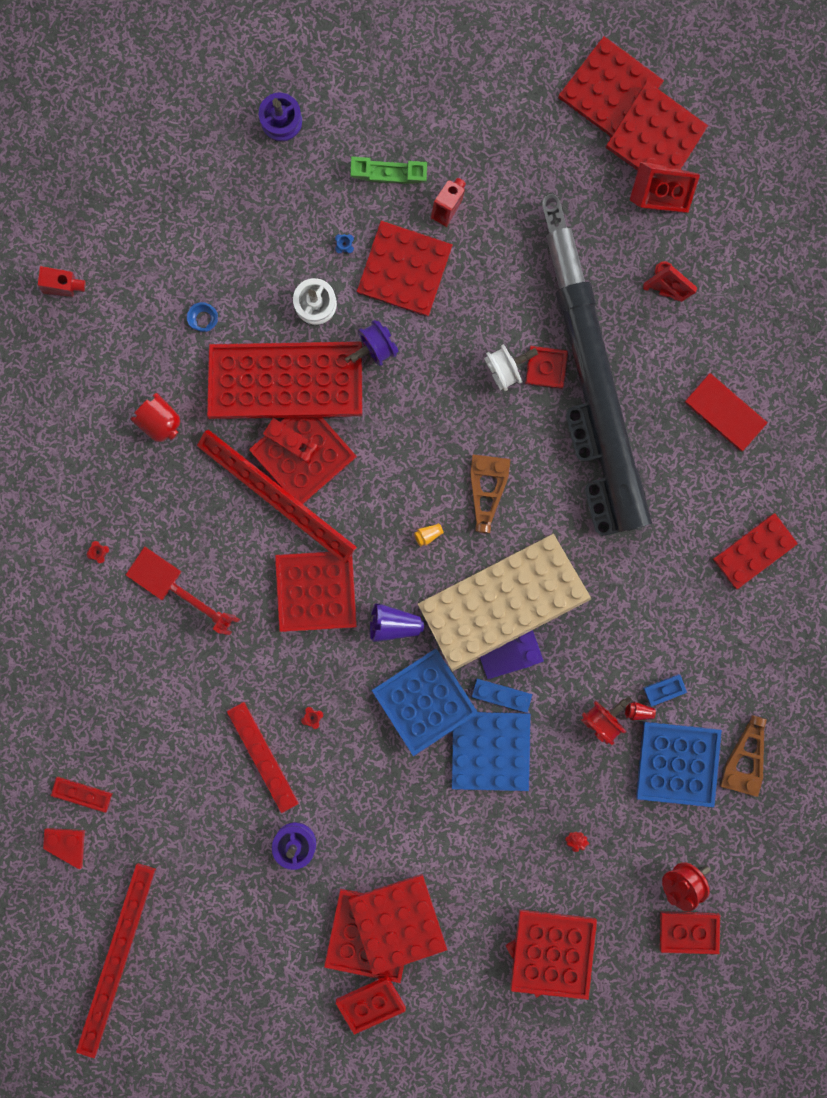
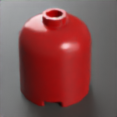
M158 393L153 394L154 399L151 402L147 399L134 412L137 416L131 417L130 420L156 442H163L168 438L172 440L179 433L177 429L180 426V417Z

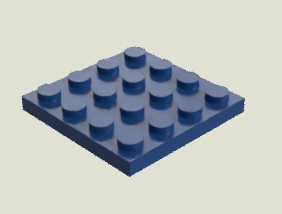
M437 649L429 652L372 690L413 756L479 714Z
M478 712L479 714L453 730L452 789L529 791L530 713Z
M643 721L636 799L715 807L722 730Z

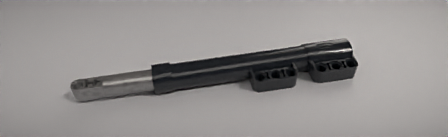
M549 194L543 199L542 206L549 229V234L546 238L560 288L555 294L560 314L563 315L585 400V404L569 408L566 418L577 458L583 462L600 459L604 474L603 479L589 482L586 485L585 493L595 531L601 536L642 528L653 523L639 469L636 468L595 309L596 301L590 282H585L572 229L566 226L560 201L556 195ZM551 202H556V203H557V205H556L555 208H553V209H548V208H547V206H548L549 203H551ZM556 220L559 222L558 227H555L554 221ZM574 411H578L581 414L580 419L577 421L571 420V414ZM582 429L585 431V437L578 440L575 434L578 430ZM583 448H589V457L582 458L580 451ZM592 485L599 486L600 491L597 495L593 496L590 494L589 489ZM598 503L604 505V512L601 514H597L594 511V507ZM601 522L609 524V530L606 533L599 530Z

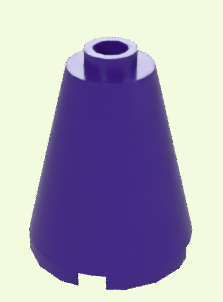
M380 603L373 605L371 615L374 616L372 622H370V638L372 642L419 636L420 632H423L424 621H421L420 616Z

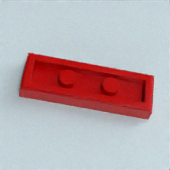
M56 777L51 796L106 813L113 793Z

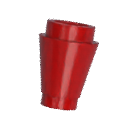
M633 701L626 706L625 715L630 720H648L655 718L656 710Z

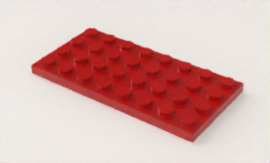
M362 342L209 344L208 419L363 416L362 357L358 358L355 362L350 361L346 363L345 361L346 357L362 348Z

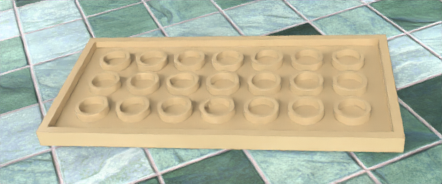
M552 534L418 603V606L451 670L454 671L591 600V597L555 535Z

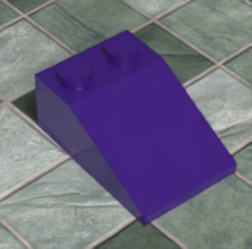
M533 630L480 657L487 679L544 662Z

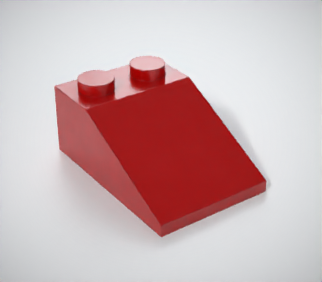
M640 162L629 201L641 208L688 213L700 174L658 164Z

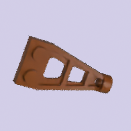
M472 455L470 477L476 516L475 532L490 533L491 522L509 477L511 459ZM482 476H490L497 479V485L493 492L482 491L480 486V478ZM481 497L493 499L490 511L486 512L480 509Z
M751 715L750 722L724 766L719 786L758 797L763 781L764 729L767 719ZM749 737L756 738L757 747L754 753L744 750L745 743ZM742 756H749L753 759V771L749 774L736 769V765Z

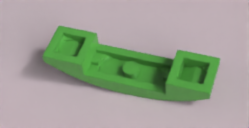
M351 156L350 177L378 183H424L427 181V162L408 161V164L370 161V158Z

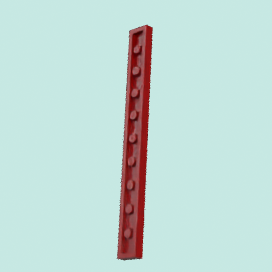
M209 429L204 431L197 445L201 450L343 563L350 559L357 548L354 544Z
M139 863L135 867L76 1053L95 1058L154 878L155 868Z

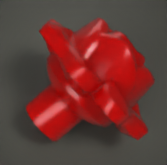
M581 832L570 833L565 838L567 846L572 847L574 852H578L579 849L585 850V847L589 845L587 837Z

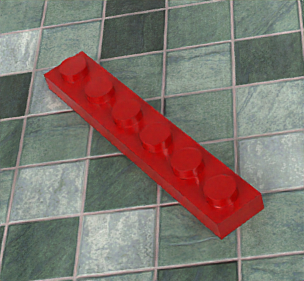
M243 702L228 710L227 713L280 812L283 813L298 805L299 802L246 703Z

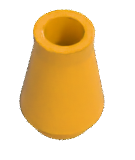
M438 523L417 529L414 537L421 547L423 545L427 546L444 532Z

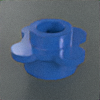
M339 234L335 237L337 242L335 251L337 253H352L354 251L352 246L354 237L352 235Z

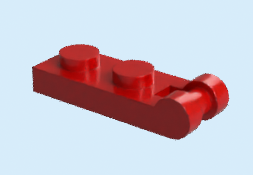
M272 418L263 435L308 463L313 451H316L319 447L275 418ZM303 444L307 446L304 452L300 451Z

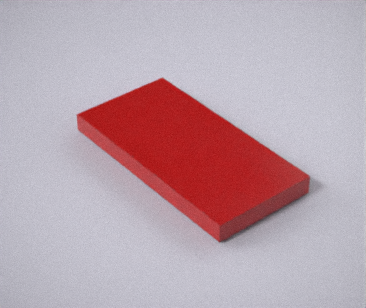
M711 373L705 377L684 401L685 404L741 452L745 450L768 423Z

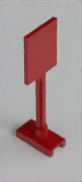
M144 547L126 573V576L161 600L165 598L169 590L173 591L212 618V621L216 623L213 630L220 634L230 635L231 631L227 629L231 625L230 623L232 621L239 622L240 619L232 614H222L214 611L178 586L175 581L182 571L147 547Z

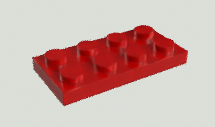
M773 513L714 557L713 560L733 587L739 589L798 543L778 516Z

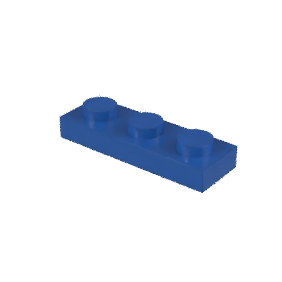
M478 678L472 693L473 698L528 713L533 695Z

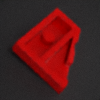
M672 265L663 269L643 285L644 290L648 291L651 288L660 291L659 295L671 297L681 302L697 291V287Z
M46 828L44 831L43 849L77 869H81L83 866L85 830Z

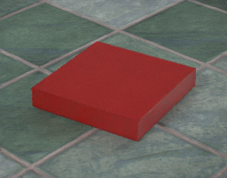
M530 346L529 351L536 348L538 355L528 360L525 384L563 389L568 351Z

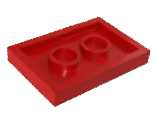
M660 911V952L720 954V914Z
M388 975L336 999V1005L354 1035L406 1012V1006Z

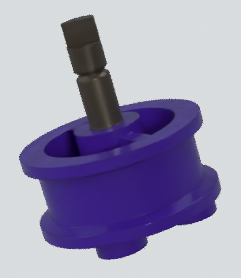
M280 92L273 93L261 102L258 112L259 120L263 131L269 138L275 141H288L299 133L302 127V115L299 104L292 96Z
M373 320L371 326L364 330L362 328L358 329V335L364 347L346 357L345 361L346 363L350 361L355 362L358 358L360 359L369 353L373 361L380 367L387 358H395L399 350L395 343L391 342L389 338L391 334L387 327H383L379 321Z
M298 822L288 823L280 828L272 843L274 859L279 865L290 870L306 866L312 860L316 850V837L313 831L305 824Z

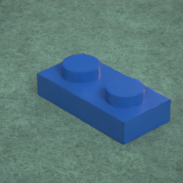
M680 674L643 688L651 707L687 693Z

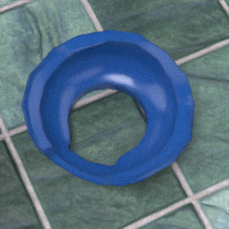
M199 302L190 307L187 313V321L191 328L208 332L216 326L218 314L216 309L210 304ZM200 312H207L211 316V321L206 328L197 326L196 317Z

